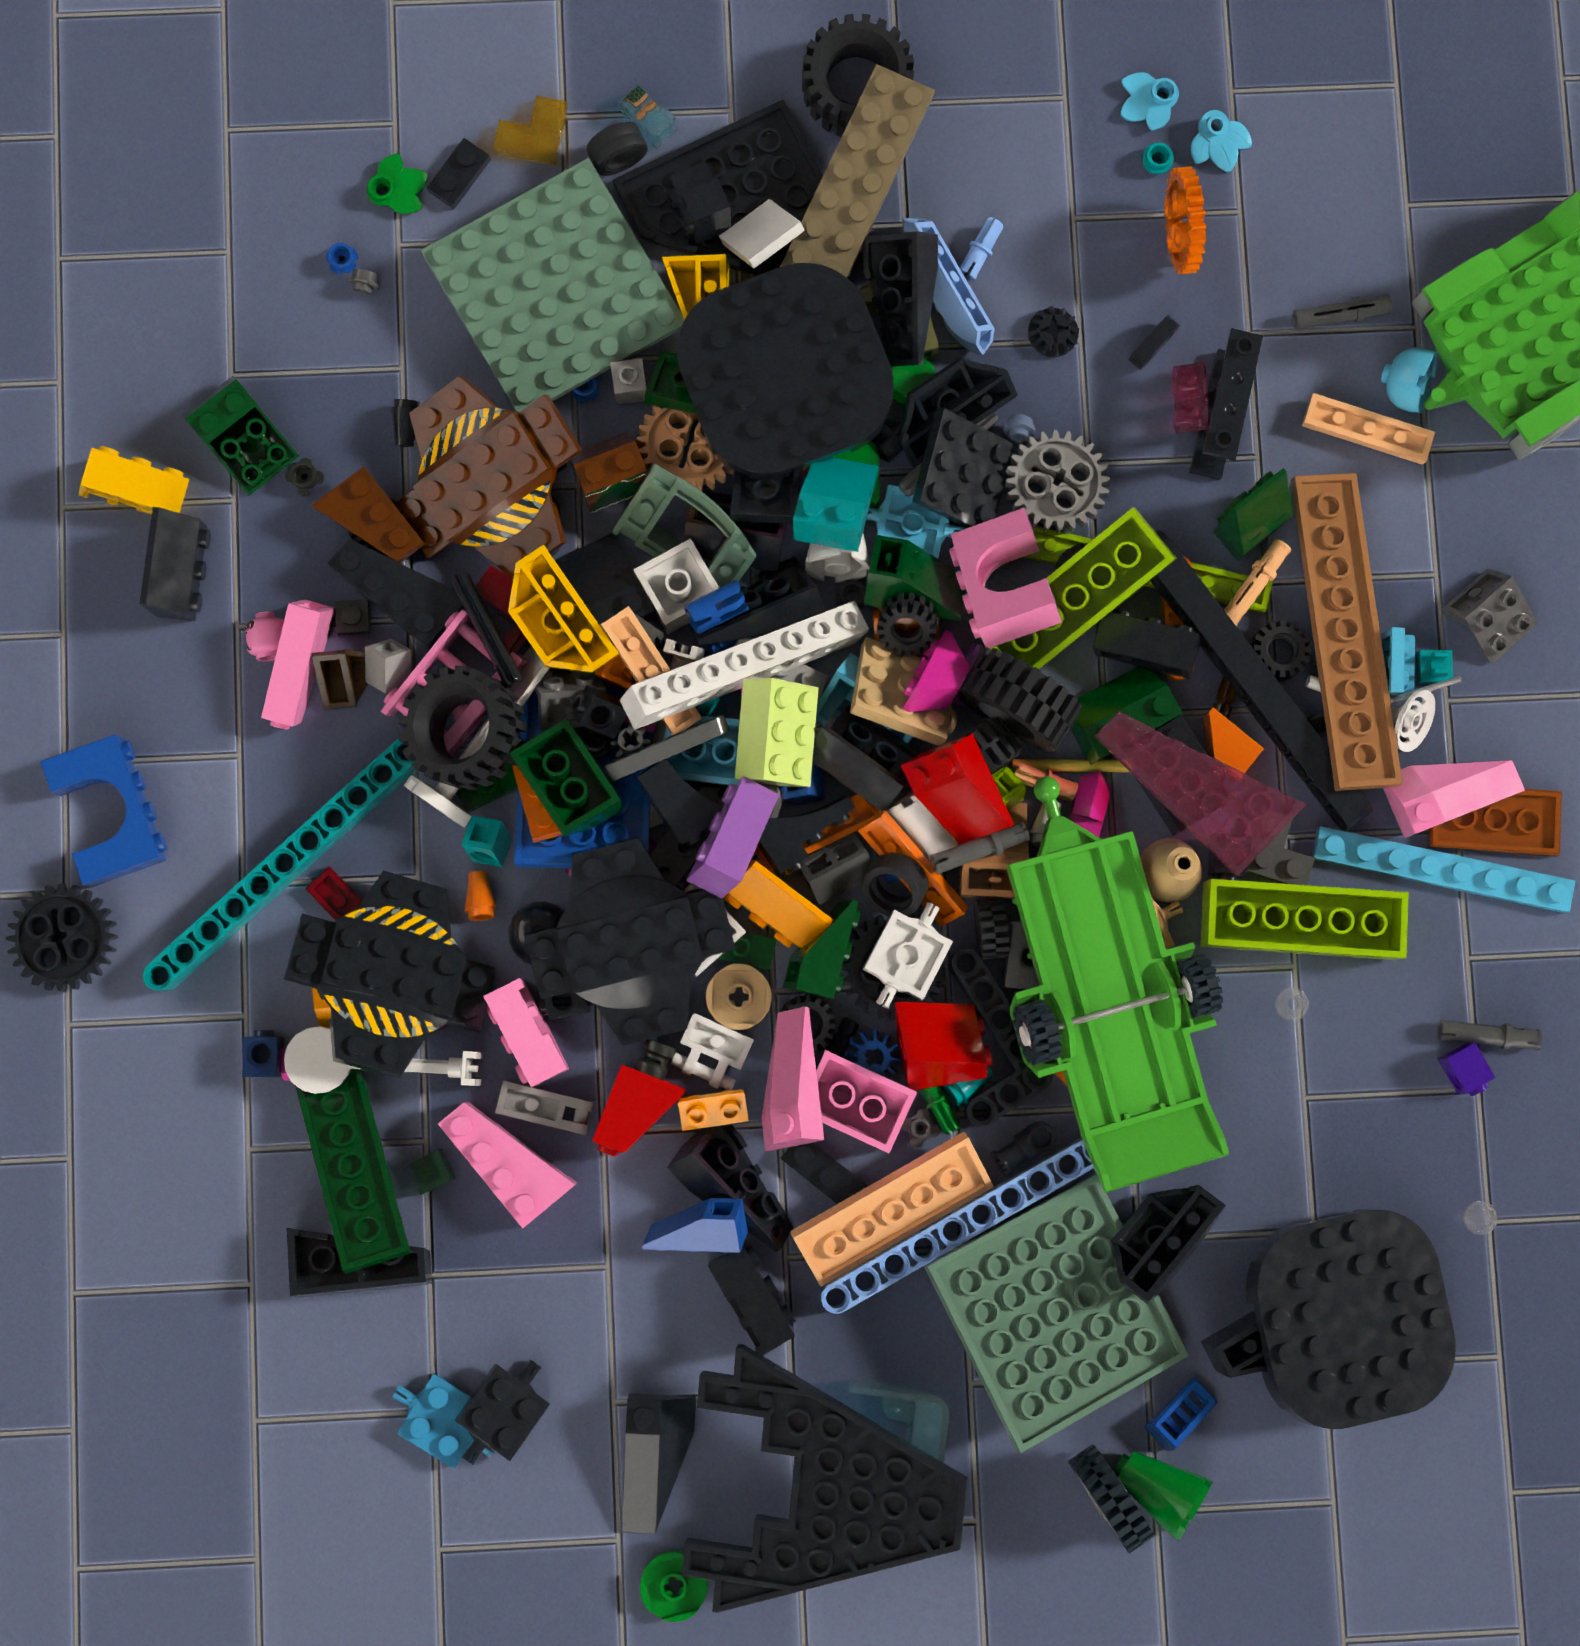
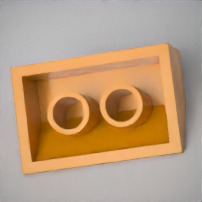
M752 859L742 881L723 897V900L737 910L740 906H743L751 912L748 918L762 929L768 925L775 930L776 933L773 937L787 948H790L793 944L802 949L834 921L768 869Z

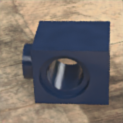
M254 1030V1037H243L242 1077H282L281 1054L284 1047V1037H274V1030ZM263 1044L267 1045L271 1052L270 1058L265 1063H261L256 1057L257 1049Z

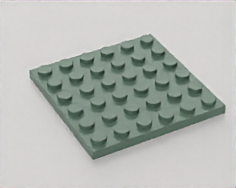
M589 158L421 250L426 263L513 409L518 412L522 411L543 394L549 395L552 401L558 399L611 369L610 362L625 361L679 331L684 322L683 315Z
M1097 1174L1082 1180L924 1266L1017 1453H1023L1189 1356L1159 1295L1149 1304H1146L1120 1284L1110 1242L1123 1225L1107 1193H1104Z

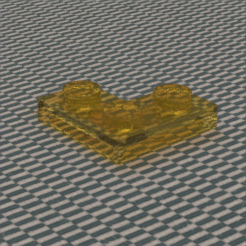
M536 96L530 125L499 120L493 146L494 154L556 166L568 111V102Z

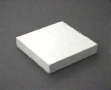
M768 199L722 233L719 238L725 247L752 268H755L800 235L804 228L798 219Z

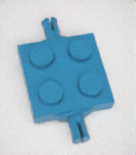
M435 1373L425 1389L417 1395L399 1385L396 1389L399 1393L395 1392L392 1398L408 1406L409 1409L407 1418L397 1434L455 1469L464 1453L474 1441L468 1431L454 1421L471 1398V1395ZM486 1448L482 1451V1453L486 1454L488 1457H490L493 1452L492 1450Z

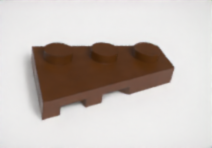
M364 466L311 505L315 510L326 515L338 525L352 532L367 544L398 563H401L425 545Z

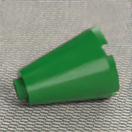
M1133 1451L1131 1456L1124 1453L1114 1470L1120 1474L1118 1478L1127 1492L1177 1541L1183 1536L1187 1524L1194 1518L1210 1486L1213 1484L1206 1477Z

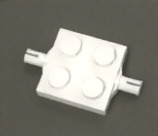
M927 902L920 919L909 918L896 910L892 911L863 967L864 971L879 978L885 985L878 1000H876V1003L879 1005L883 1004V1007L889 1008L896 992L907 993L920 1001L924 999L953 943L950 939L940 935L931 926L937 912L940 910L937 906L933 907L934 904Z

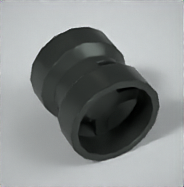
M647 1039L642 1046L644 1050L643 1055L637 1059L634 1069L665 1080L668 1072L666 1065L669 1060L673 1059L676 1049ZM648 1057H651L653 1059L661 1061V1064H657L647 1059Z

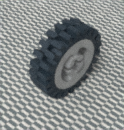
M1094 1444L1068 1460L1070 1467L1088 1493L1089 1498L1129 1554L1155 1536L1133 1499Z

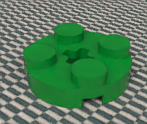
M667 1550L654 1556L645 1565L640 1580V1596L644 1606L648 1611L653 1612L656 1616L661 1617V1620L667 1622H681L694 1616L703 1604L708 1590L707 1579L682 1576L684 1551ZM670 1577H675L677 1581L681 1580L684 1585L679 1587V1594L673 1595L671 1590H665L664 1585L669 1583Z

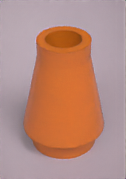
M487 871L469 872L464 912L468 913V919L471 921L490 920L495 917L494 911L497 910V905L488 880Z

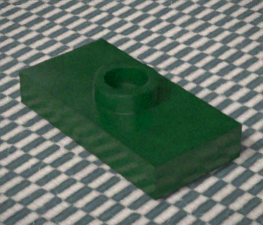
M505 764L504 768L508 773L502 779L491 776L494 782L492 785L485 787L478 784V789L473 790L463 787L458 789L456 793L467 813L517 791L518 786L511 764Z
M746 932L734 943L735 950L722 953L717 960L735 964H746L757 969L770 971L776 939Z

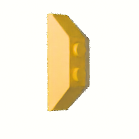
M544 545L516 562L508 612L546 667L592 673L619 655L614 645Z

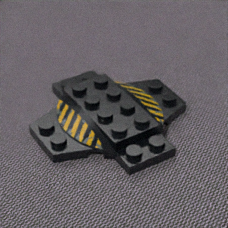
M383 870L358 909L337 919L336 922L301 914L283 980L316 988L320 998L325 1000L330 1006V1031L334 1062L400 1078L429 1033L439 1030L445 1024L474 1032L481 1030L487 1007L483 996L490 993L495 967L467 960V955L462 954L457 943L451 937L446 888Z

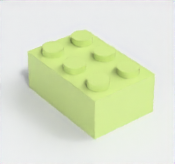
M775 678L743 679L735 779L740 780L744 776L757 783L786 787H810L819 687Z

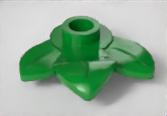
M392 154L385 157L379 163L377 175L369 180L366 193L369 200L377 206H389L398 214H413L423 208L421 201L416 195L424 189L428 180V174L419 169L404 168L400 154ZM381 188L388 189V193L385 195L377 194Z

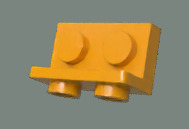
M742 1089L725 1090L706 1095H692L678 1100L682 1131L749 1121L745 1092Z

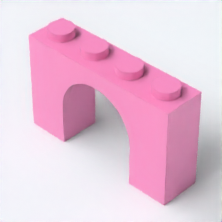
M1025 508L951 534L954 547L950 548L949 552L954 566H960L961 569L955 572L961 590H967V594L962 596L968 614L973 613L974 618L970 619L969 623L975 639L981 637L986 648H991L1062 623L1047 578L1006 592H996L985 588L987 579L998 567L1039 551Z

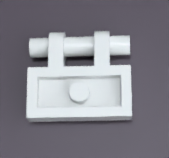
M693 1013L680 1042L692 1048L688 1057L676 1052L671 1065L682 1069L681 1073L691 1077L693 1074L709 1081V1085L716 1089L720 1086L724 1089L732 1090L736 1079L726 1075L725 1071L728 1065L741 1070L754 1040ZM703 1053L719 1060L716 1069L697 1062L700 1054Z

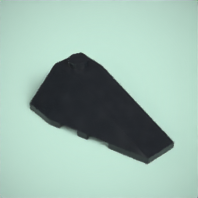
M732 1124L701 1128L681 1146L667 1168L688 1191L702 1201L709 1198L742 1199L748 1233L775 1252L781 1250L790 1235V1231L793 1230V1226L775 1194L768 1192L759 1177L763 1172L758 1163L753 1166L744 1150L747 1147L744 1138Z

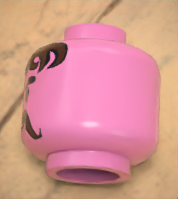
M274 612L256 613V619L247 622L245 625L247 651L251 655L256 656L258 661H275L284 619L275 617Z

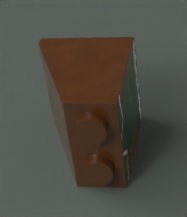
M627 431L582 448V452L569 460L590 514L631 499L648 474L636 442Z

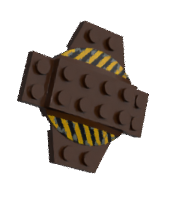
M458 376L409 413L422 462L419 469L418 482L413 485L414 490L397 501L395 507L400 505L404 512L402 516L405 517L406 521L424 542L425 545L421 549L427 559L436 557L454 543L473 546L507 576L514 578L516 562L542 545L551 554L566 543L556 502H552L550 492L553 482L557 480V469L583 450L549 395L543 394L520 412L497 408L494 402L465 377Z

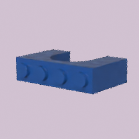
M116 734L40 761L50 792L62 796L97 783L113 784L124 798L126 816L119 832L108 841L72 854L82 885L91 888L166 861L164 851H167V844L162 833H157L153 822L157 820L155 809L150 801L146 802L142 790L146 789V784L141 772L135 771L132 762L136 758L134 749L129 740L125 741L124 738Z

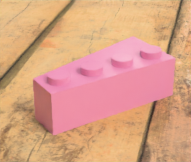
M470 1102L462 1103L438 1123L522 1229L577 1184L576 1181L510 1134Z

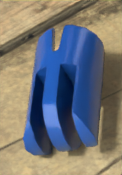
M734 580L685 604V613H689L688 620L697 634H701L749 610L747 603L744 602L745 598L742 591H740L741 588L738 580Z

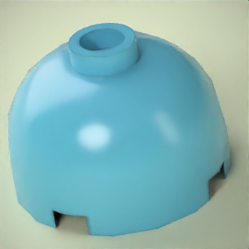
M1413 347L1398 354L1392 365H1385L1381 382L1386 383V394L1391 403L1397 408L1412 413L1423 412L1425 408L1423 402L1432 390V388H1429L1431 378H1435L1437 371V351Z

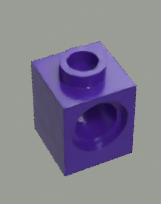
M1465 1043L1438 1058L1457 1094L1469 1093L1470 1096L1477 1095L1488 1088L1487 1082L1495 1078L1476 1043Z

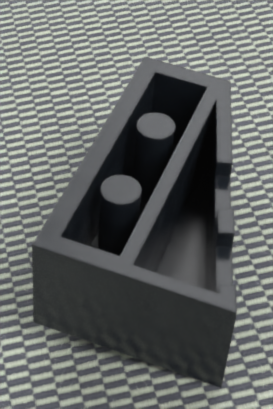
M743 1244L740 1253H724L709 1262L708 1267L727 1301L740 1319L739 1322L743 1329L747 1331L753 1341L756 1352L764 1356L795 1337L794 1328L791 1324L796 1322V1319L787 1304L781 1307L774 1295L779 1293L771 1277L767 1275L763 1278L757 1268L762 1262L753 1247L750 1246L746 1249Z

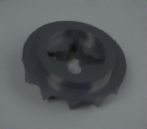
M1050 306L1047 309L1039 310L1031 319L1028 327V337L1031 345L1037 352L1048 357H1059L1067 354L1074 348L1078 340L1079 328L1075 316H1071L1065 308L1059 309ZM1052 320H1054L1057 329L1064 330L1059 332L1056 343H1054L1052 334L1044 331L1050 328Z

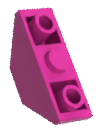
M945 630L939 641L935 639L934 643H930L931 647L925 651L924 655L929 659L922 658L914 672V675L919 678L917 679L913 676L903 693L908 696L903 707L907 712L947 709L961 688L970 666L951 632Z

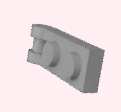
M503 1081L495 1113L586 1135L589 1126L586 1125L588 1112L593 1110L594 1102ZM566 1106L576 1109L573 1121L563 1119Z

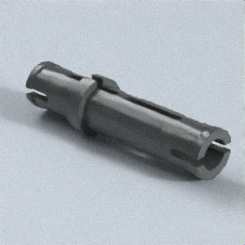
M1389 294L1364 299L1357 296L1352 297L1351 301L1301 310L1296 309L1293 311L1295 330L1349 320L1361 322L1366 317L1388 315L1392 313L1391 297Z
M1022 821L1018 822V824L977 838L940 853L930 855L931 865L936 866L933 870L936 875H940L945 871L985 856L1003 854L1004 849L1028 842L1030 840L1028 830L1023 832L1026 826Z
M1441 1019L1439 1026H1442V1028L1438 1027L1439 1041L1500 1046L1503 1050H1509L1511 1047L1540 1050L1541 1044H1537V1042L1542 1043L1543 1037L1540 1029L1515 1028L1508 1023H1503L1502 1026Z

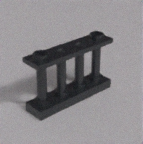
M1231 328L1226 350L1218 349L1216 351L1189 473L1220 480L1223 476L1226 459L1236 460L1263 335Z

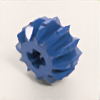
M873 1029L872 1041H869L865 1031H862L859 1035L864 1044L861 1045L853 1039L849 1042L858 1051L857 1053L846 1052L845 1057L849 1059L856 1058L857 1063L855 1064L886 1077L883 1072L884 1070H887L892 1075L898 1073L889 1064L890 1062L900 1063L902 1061L901 1057L891 1056L890 1052L898 1050L900 1046L898 1043L890 1047L886 1046L891 1039L889 1033L884 1035L880 1042L878 1041V1029ZM878 1049L882 1054L878 1056L882 1057L881 1063H873L869 1066L865 1062L868 1057H865L866 1051L873 1052Z

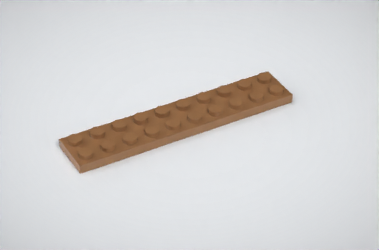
M1357 474L1294 476L1291 479L1335 791L1399 787L1403 782Z

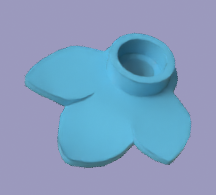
M1145 72L1134 73L1122 79L1123 87L1131 96L1126 100L1121 109V117L1130 122L1146 120V124L1151 131L1164 127L1170 119L1171 108L1176 104L1179 97V90L1174 81L1169 78L1155 79ZM1164 92L1168 98L1162 99L1158 97L1157 93Z
M1210 110L1203 114L1199 120V133L1192 140L1190 151L1195 164H1200L1210 158L1219 169L1229 173L1237 162L1238 149L1251 147L1252 140L1250 133L1242 123L1229 121L1222 111ZM1212 120L1218 122V131H1214L1211 128Z

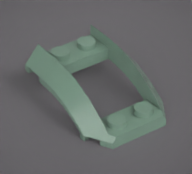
M652 463L648 474L627 506L623 508L613 527L612 533L618 535L620 532L633 539L635 546L655 558L681 544L678 539L656 525L660 516L674 495H676L704 514L727 537L707 566L718 587L720 588L734 580L739 582L756 557L755 551L730 517L708 496L683 479Z

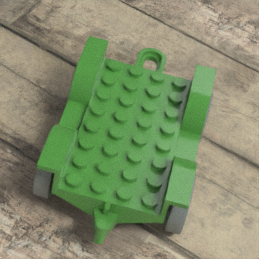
M1579 189L1552 209L1543 220L1495 250L1493 248L1487 249L1457 265L1423 288L1422 292L1412 301V306L1421 319H1424L1423 323L1430 334L1447 373L1424 400V407L1427 410H1433L1466 401L1503 439L1517 431L1520 433L1508 443V446L1518 460H1522L1580 422Z

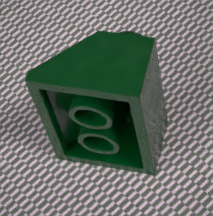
M1138 666L1077 698V702L1081 703L1082 707L1070 730L1088 762L1092 765L1163 727L1182 715L1183 712L1168 685L1151 670Z
M567 718L509 753L563 837L594 828L622 811L621 799Z

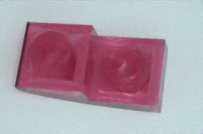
M1205 362L1173 366L1171 393L1175 400L1173 427L1176 434L1208 430V388Z

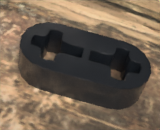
M1167 315L1138 346L1128 360L1139 370H1142L1174 335L1180 325Z

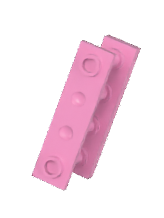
M462 609L460 613L456 611L448 618L445 623L447 629L400 688L395 687L388 693L384 699L386 705L381 710L385 716H395L398 711L407 716L409 709L402 706L405 699L412 695L411 689L416 683L422 686L427 684L424 676L433 669L439 660L454 670L455 665L467 667L448 651L459 635L492 661L478 633L468 625L471 620L466 610ZM512 652L510 655L519 672H521L529 660L518 652ZM496 671L492 678L502 682L498 672ZM473 700L469 706L461 704L453 710V719L456 722L449 731L444 729V743L451 757L486 716L487 710L481 701Z

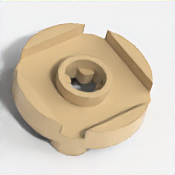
M732 964L721 969L711 979L706 990V1004L715 1021L732 1030H746L760 1023L768 1013L772 1002V992L768 981L762 973L746 964ZM736 988H742L743 993L749 995L748 1001H743L741 1007L735 1006V1001L729 1000V995L734 994Z

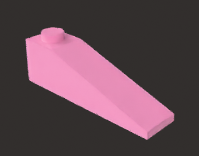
M1512 760L1412 765L1401 769L1402 785L1399 787L1383 788L1404 838L1525 791Z
M809 1007L777 1013L761 1117L765 1151L824 1140Z

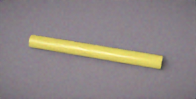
M1013 759L1011 761L1012 772L1018 763L1026 764L1044 772L1048 769L1052 772H1133L1128 762L1122 759H1101L1090 765L1087 759Z

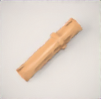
M1279 539L1273 540L1261 560L1254 562L1252 565L1253 571L1224 609L1236 627L1266 584L1275 579L1277 569L1287 555L1291 553V548Z

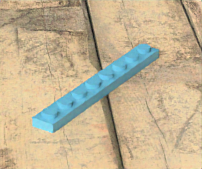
M1322 826L1317 827L1312 857L1318 861L1561 913L1570 912L1575 880Z

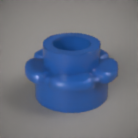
M337 243L331 246L326 255V261L330 264L329 267L334 273H350L356 268L355 262L358 260V254L354 248L345 243ZM340 257H345V261L341 262L339 260Z
M595 377L584 383L588 385V388L585 390L582 389L581 385L570 391L573 393L574 399L579 402L594 400L600 392L598 389L600 386L599 378Z

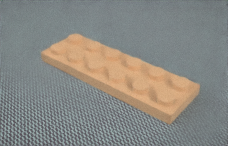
M962 1132L791 1230L790 1233L819 1285L822 1287L989 1191L994 1186L969 1137L965 1132Z

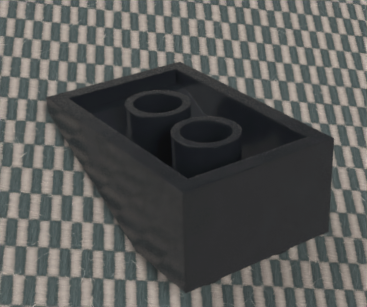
M612 533L555 561L599 625L628 606L634 615L637 614L647 622L656 619L655 611Z

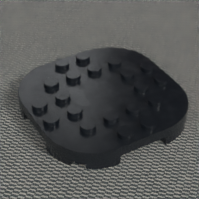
M815 263L789 264L720 289L698 302L689 312L680 329L677 342L679 369L707 444L717 459L727 468L748 475L749 478L758 480L781 479L790 476L792 471L850 450L852 453L859 450L877 436L891 410L894 389L892 370L866 303L859 290L848 278L827 266Z
M1361 1209L1306 1223L1287 1225L1272 1233L1261 1244L1263 1248L1256 1260L1251 1261L1248 1270L1246 1296L1247 1303L1254 1305L1267 1371H1262V1376L1271 1397L1282 1410H1286L1293 1417L1297 1418L1298 1421L1308 1425L1327 1429H1344L1417 1411L1432 1402L1439 1395L1448 1382L1454 1366L1456 1352L1455 1334L1437 1253L1430 1239L1417 1224L1396 1212Z

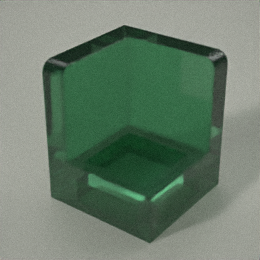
M442 1149L435 1150L431 1154L410 1164L421 1187L418 1189L420 1195L426 1194L456 1179Z

